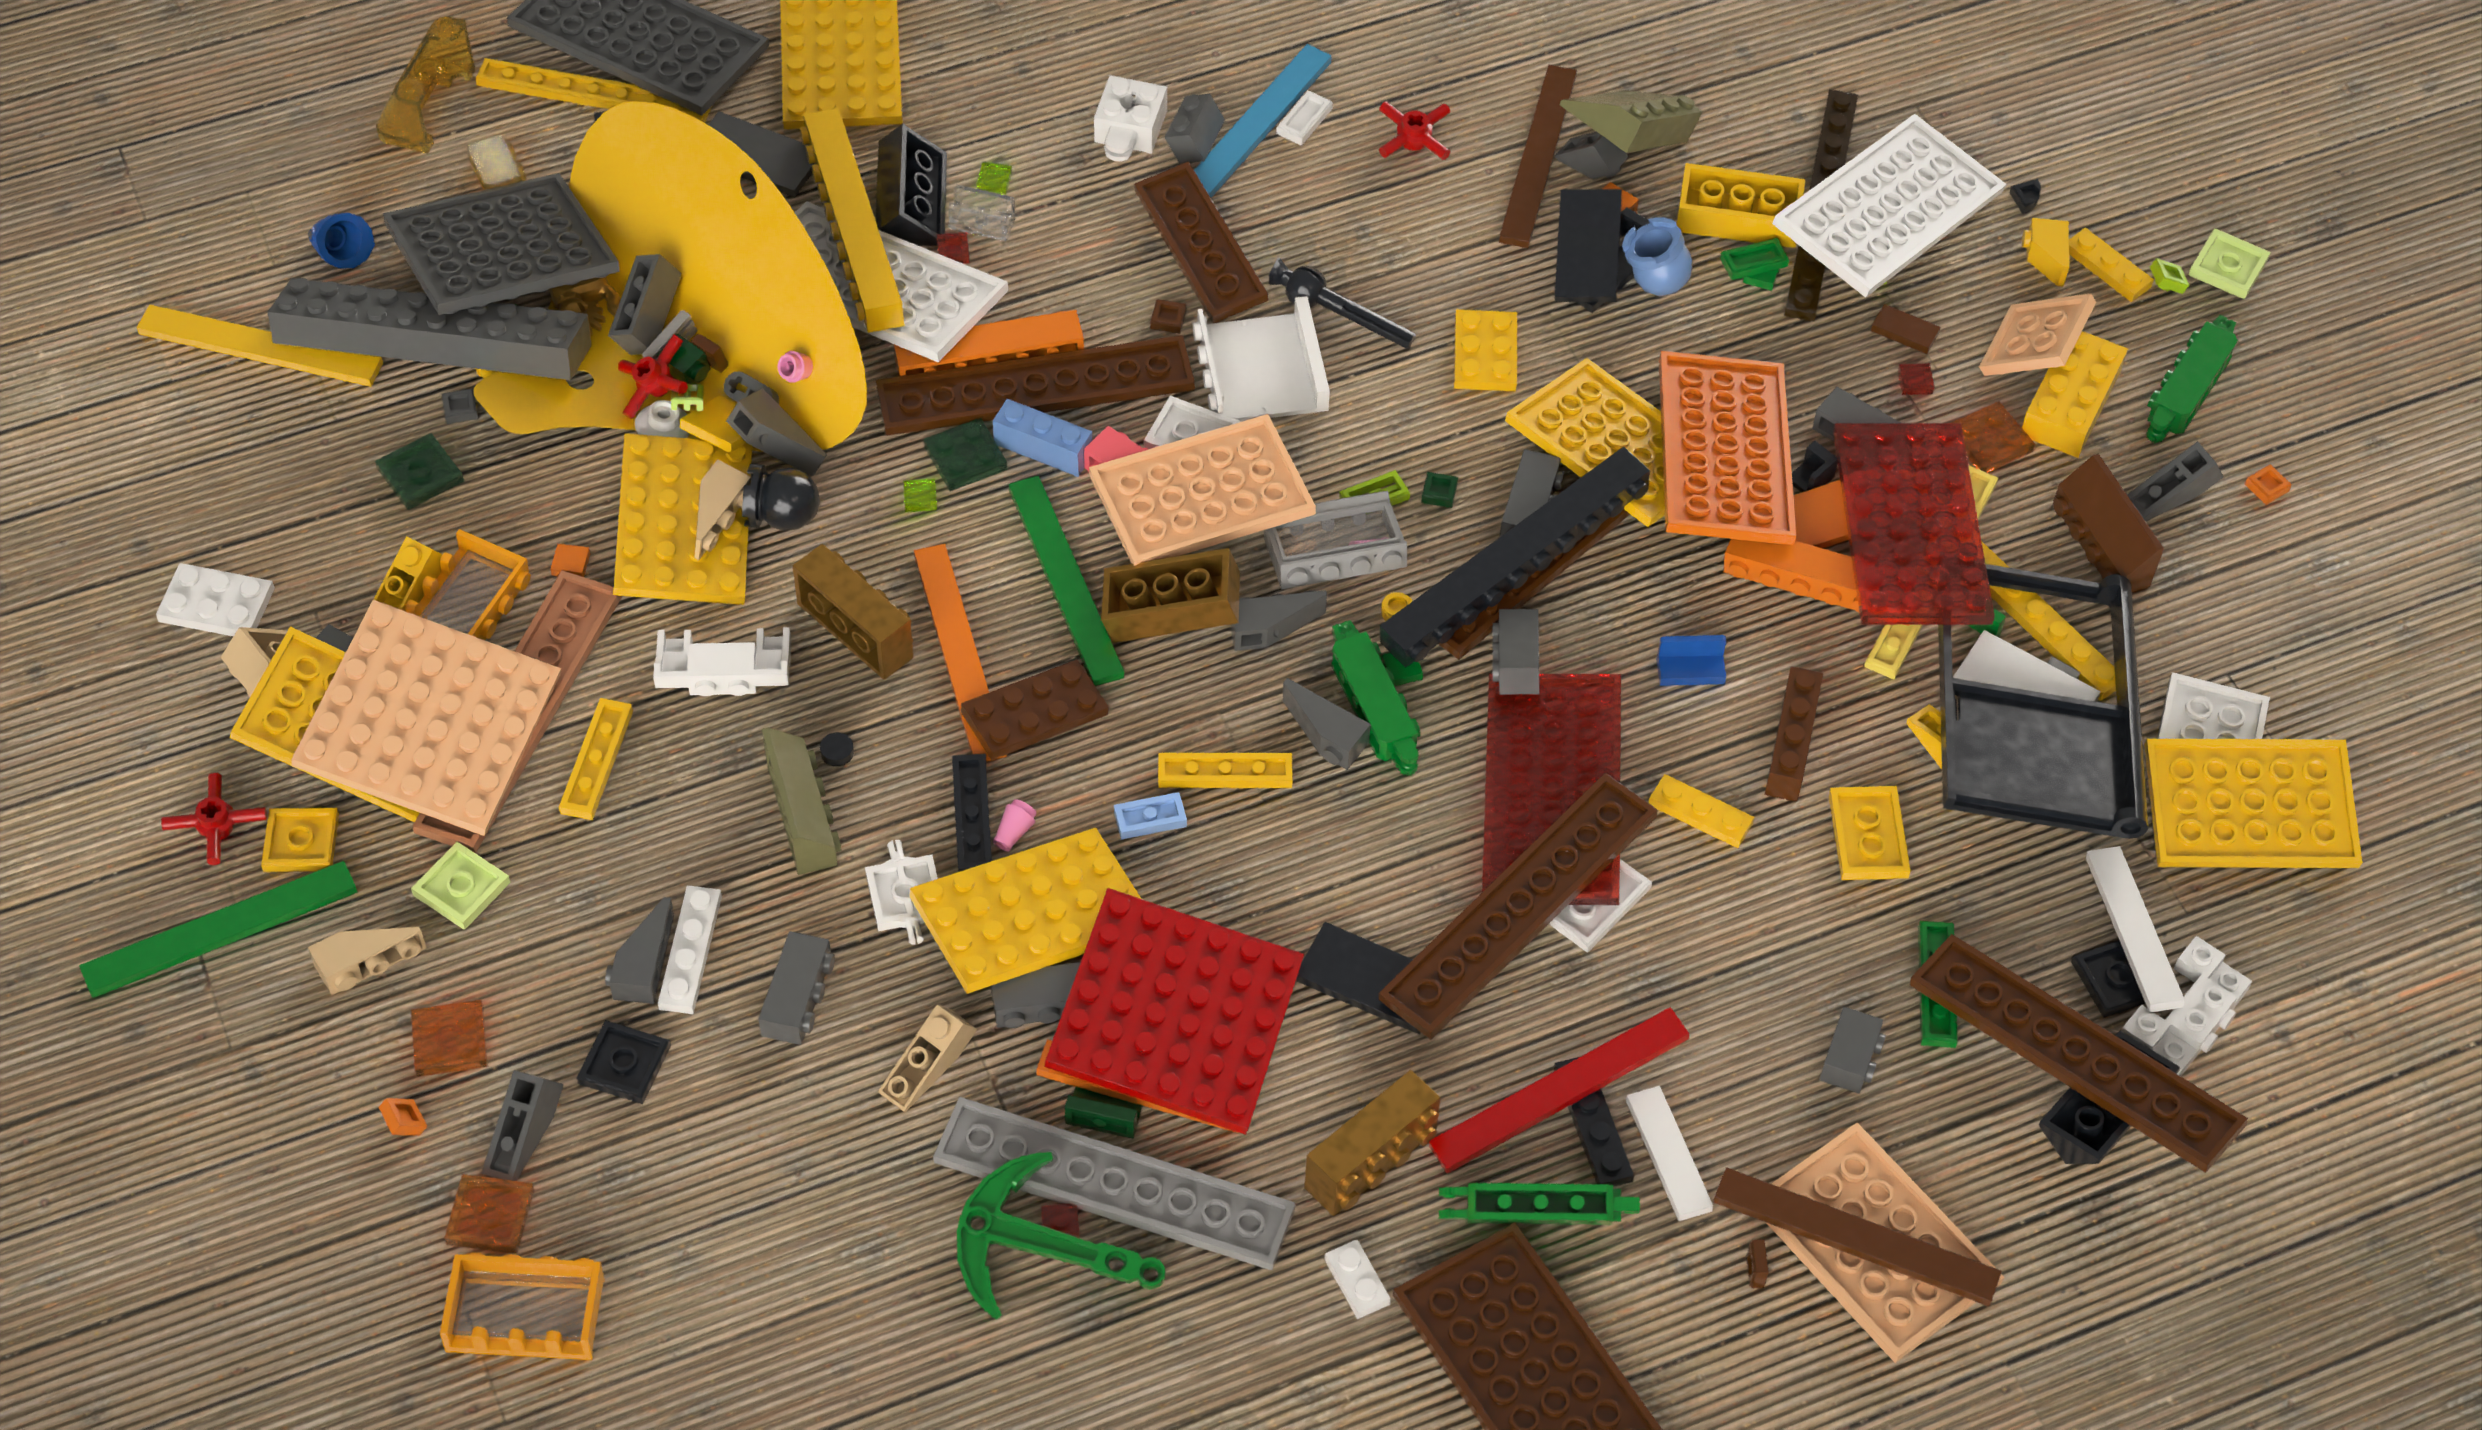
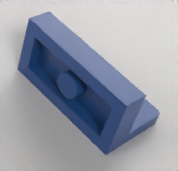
M1726 636L1661 637L1656 658L1660 686L1725 684L1726 670L1723 655L1726 646Z

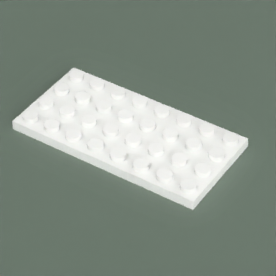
M1914 114L1778 213L1772 224L1856 291L1867 297L1999 196L2007 184Z
M806 201L795 214L823 259L839 291L853 328L867 333L864 321H858L855 303L858 301H852L848 283L851 280L846 281L844 277L842 262H845V260L839 261L836 243L839 241H833L830 223L833 221L827 222L824 208ZM879 230L902 301L904 326L870 332L868 334L939 362L1008 292V282Z

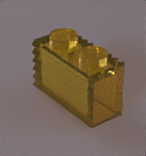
M502 134L467 145L470 163L483 190L526 180L522 164L514 162L517 158L511 142L506 144Z

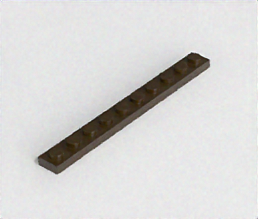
M1829 89L1809 191L1845 165L1858 94ZM1798 245L1784 316L1814 322L1825 265L1800 245Z

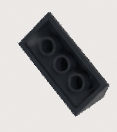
M2120 1030L2116 1034L2118 1038L2176 1074L2179 1072L2180 1067L2126 1033ZM2071 1087L2039 1122V1127L2065 1164H2099L2131 1127V1125Z

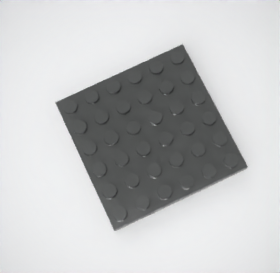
M560 173L383 213L386 228L438 315L454 314L459 310L475 306L483 307L492 302L516 299L521 295L545 292L550 288L574 285L579 281L595 277L603 278L609 274L620 272L618 259Z

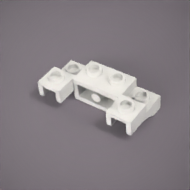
M783 627L782 637H765L764 629L757 628L756 646L755 642L693 644L691 630H684V638L666 639L665 631L658 630L653 674L655 688H689L690 695L700 696L719 694L742 696L745 694H756L757 686H789V666L791 665L790 627Z
M2196 936L2180 955L2174 967L2176 971L2194 982L2184 996L2183 1008L2173 1009L2164 1020L2154 1012L2149 1013L2148 1008L2141 1004L2121 1031L2178 1065L2180 1070L2177 1074L2182 1076L2201 1050L2207 1053L2218 1038V1035L2215 1034L2218 1028L2221 1027L2225 1030L2236 1015L2233 1009L2247 993L2252 980L2223 962L2226 956L2224 953Z

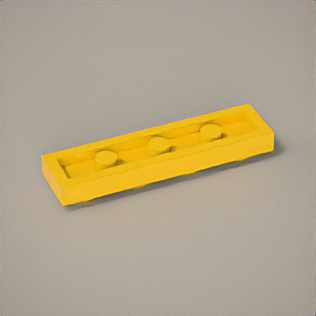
M604 698L599 699L559 804L560 814L593 820L632 717V704Z
M1158 753V788H1292V753Z

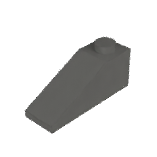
M2197 441L2127 495L2144 520L2148 521L2198 497L2224 476L2217 463Z
M1286 678L1283 682V702L1318 753L1329 763L1339 765L1348 770L1369 744L1371 724Z
M664 897L616 952L613 965H608L605 984L610 986L613 1000L647 1004L655 1003L674 919L671 898Z
M513 1071L481 1174L506 1182L516 1183L554 1118L564 1084L532 1074Z

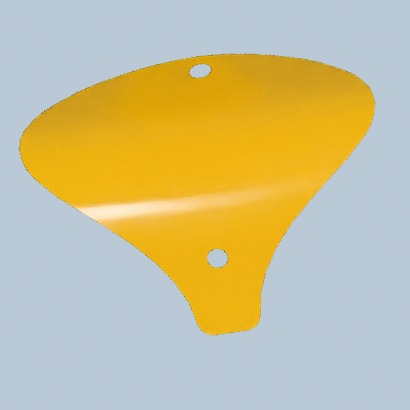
M642 101L622 102L605 111L589 128L577 151L571 171L569 188L619 261L620 272L606 276L610 286L615 288L621 298L636 256L653 254L663 256L682 273L663 330L681 310H684L691 315V320L697 329V332L689 342L697 334L703 335L721 347L729 365L722 373L710 366L711 370L706 378L697 383L704 385L703 404L717 395L737 403V401L725 394L724 382L731 373L740 371L773 389L779 396V405L822 450L842 443L854 433L862 421L867 406L865 368L853 326L839 291L823 259L791 206L751 157L719 131L699 119L673 107ZM745 171L751 173L756 181L757 194L753 199L746 197L741 188V175ZM551 299V303L548 309L557 310V308L554 307V303ZM603 299L599 301V307L603 308L602 315L605 316L606 322L600 323L601 331L592 328V346L577 370L592 375L594 383L588 389H576L568 385L564 379L497 371L477 383L473 393L476 400L501 428L514 434H530L556 428L600 427L636 431L635 419L638 413L656 401H671V390L661 397H654L649 394L633 419L626 417L622 413L638 388L636 387V380L631 375L619 371L618 364L621 360H627L636 364L643 356L642 354L630 355L608 336L614 316L608 311L607 301ZM789 351L809 356L813 363L811 375L798 382H788L778 372L780 357ZM740 383L736 386V389L743 393L748 389ZM691 391V397H697V391ZM678 404V407L685 411L686 414L697 409L695 404H690V411L684 410V404ZM689 434L687 437L690 439H700L692 434ZM752 446V451L763 452Z

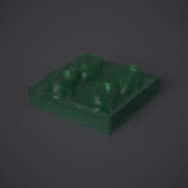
M981 418L923 439L924 448L949 491L1008 470L1006 459Z
M432 433L375 461L377 470L407 510L464 482L463 474Z

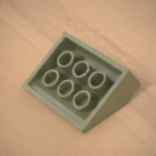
M1628 90L1563 99L1559 104L1626 153L1688 142L1703 111L1694 106L1695 102L1691 98L1684 95L1677 96Z

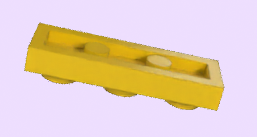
M2086 227L2069 239V255L2130 302L2136 300L2152 287L2154 282L2152 277Z
M1666 774L1663 775L1649 798V804L1656 809L1736 848H1739L1754 822V816Z

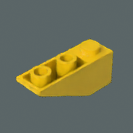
M406 536L373 600L405 611V606L410 599L419 603L424 597L422 584L425 577L431 576L437 579L441 573L440 558L442 554Z

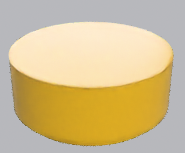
M1400 592L1388 594L1384 597L1381 605L1383 619L1385 621L1413 600L1408 595Z

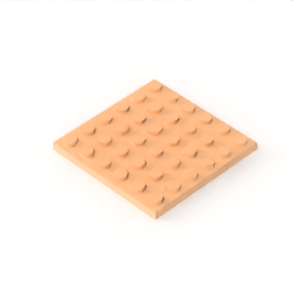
M372 600L291 759V766L485 836L560 677L561 668Z

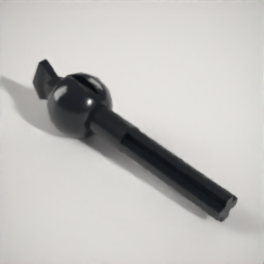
M1278 258L1269 273V285L1285 286L1286 296L1294 305L1295 297L1307 296L1310 308L1319 304L1406 349H1410L1412 342L1416 338V333L1328 289L1323 274L1316 268L1300 266L1292 271L1287 268L1281 258Z

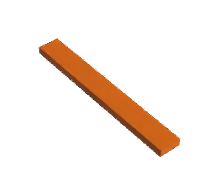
M940 544L914 550V558L971 754H985L986 762L991 761L960 711L961 703L987 694L989 690L946 545ZM1007 755L1001 756V757L996 758V759L1005 758V757H1007Z

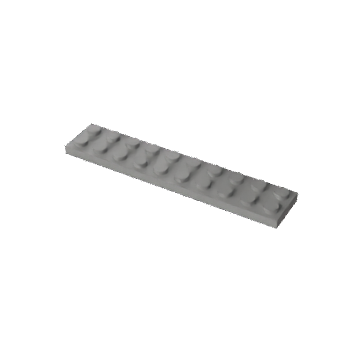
M962 1097L958 1098L933 1156L934 1163L984 1179L1010 1160L1034 1153L1051 1152L1053 1161L1035 1172L1019 1190L1269 1270L1274 1268L1296 1206L1295 1202Z

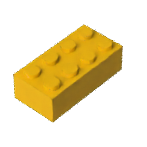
M1685 163L1676 225L1681 229L1682 233L1753 243L1778 238L1782 247L1796 248V242L1775 227L1772 222L1778 213L1804 195L1806 179Z
M2082 331L2065 366L2048 368L2026 412L2020 436L2079 458L2121 373L2128 348Z

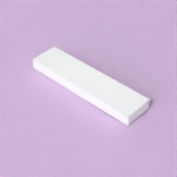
M1656 1086L1627 1095L1626 1103L1678 1221L1712 1212L1713 1204L1661 1087Z

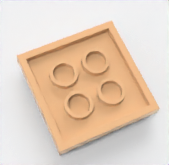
M2089 293L2012 304L1979 366L1984 376L2065 366L2096 304L2094 297Z

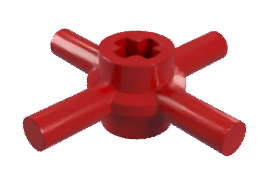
M1387 101L1381 104L1379 111L1397 124V136L1379 148V153L1383 158H1387L1401 147L1412 151L1427 147L1442 160L1449 157L1450 150L1432 137V125L1450 113V108L1447 104H1441L1427 115L1416 110L1402 114Z
M672 335L656 360L648 356L640 359L636 364L627 360L619 362V371L631 375L636 380V387L638 388L622 411L626 417L633 419L649 394L654 397H661L669 390L679 394L687 392V383L673 378L668 366L683 343L681 338Z
M211 773L208 775V797L198 803L195 814L162 817L161 825L163 831L195 827L201 835L207 838V863L209 865H218L221 863V840L231 834L234 823L267 820L266 807L233 810L231 805L222 800V775L220 773Z

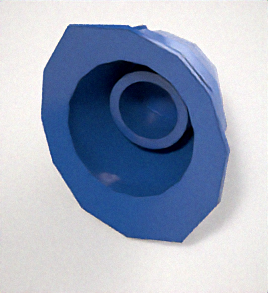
M348 212L329 215L326 218L320 219L308 231V238L320 257L326 263L339 269L355 268L365 262L375 246L372 228L362 217Z

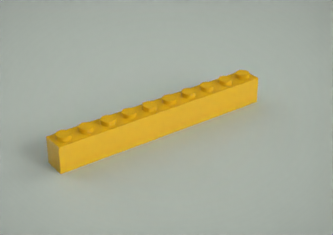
M839 108L803 114L805 126L800 127L803 145L808 144L806 146V154L809 164L814 163L812 165L815 183H821L818 184L820 201L827 202L824 203L827 222L833 221L830 223L833 241H839L836 243L839 261L845 260V262H842L845 280H851L848 283L852 301H858L855 303L858 321H864L867 333L904 326L902 301Z

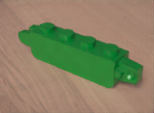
M2219 315L2212 323L2206 321L2200 332L2194 330L2187 343L2188 350L2180 351L2174 363L2175 370L2167 371L2160 385L2163 387L2162 390H2155L2148 402L2147 407L2151 408L2147 420L2151 423L2146 433L2148 440L2159 443L2166 438L2169 432L2174 434L2185 432L2231 361L2233 349L2238 342L2236 335L2233 333L2237 322Z
M1351 620L1333 625L1332 635L1335 644L1332 649L1333 660L1331 667L1355 715L1371 724L1369 744L1376 758L1383 761L1392 759L1400 774L1412 776V774L1417 772L1418 767L1416 761L1419 757L1417 738L1420 737V728L1416 719H1411L1407 712V702L1401 692L1397 693L1394 687L1395 681L1392 671L1389 667L1385 668L1381 661L1382 655L1376 642L1372 643L1367 631L1359 633Z
M1469 1183L1467 1187L1439 1188V1196L1444 1198L1467 1197V1210L1445 1208L1439 1210V1219L1467 1220V1223L1513 1224L1515 1222L1516 1224L1611 1225L1613 1222H1621V1214H1639L1640 1197H1621V1189L1613 1188V1185Z

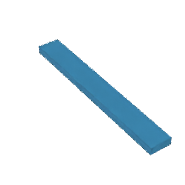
M1306 44L1210 151L1205 161H1201L1194 169L1210 198L1215 195L1331 64L1332 55Z

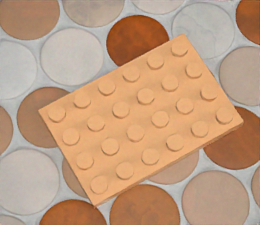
M1268 414L1089 467V476L1130 562L1134 566L1141 562L1181 556L1316 514V505Z
M1858 1122L1772 1183L1788 1191L1995 1268ZM1767 1223L1895 1363L1976 1303L1957 1294ZM2002 1274L2000 1275L1997 1286H1999L2004 1279V1276Z

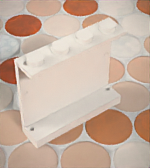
M1307 296L1295 297L1294 314L1207 324V318L1204 317L1203 310L1198 309L1197 322L1192 324L1194 340H1200L1201 346L1197 347L1199 364H1205L1206 370H1203L1204 387L1211 390V394H1208L1209 410L1239 421H1246L1266 414L1270 418L1329 411L1330 390Z

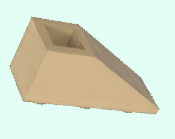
M718 459L702 478L700 484L694 557L697 560L703 556L706 550L710 552L715 547L719 534L723 529L728 530L735 519V513L740 507L742 508L744 485L750 486L751 476Z
M419 927L341 931L308 947L313 964L331 995L340 991H347L354 987L356 983L372 975H379L386 971L388 967L404 959H411L418 955L420 951L426 949L422 931Z
M936 1005L878 1090V1093L902 1111L907 1112L959 1058L977 1031V1028L951 1009Z

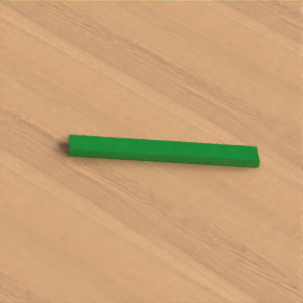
M1039 475L1008 484L1010 495L1088 676L1095 687L1123 679V667L1101 621L1099 612Z
M341 861L83 963L79 967L91 997L95 998L356 894L358 891L345 861Z

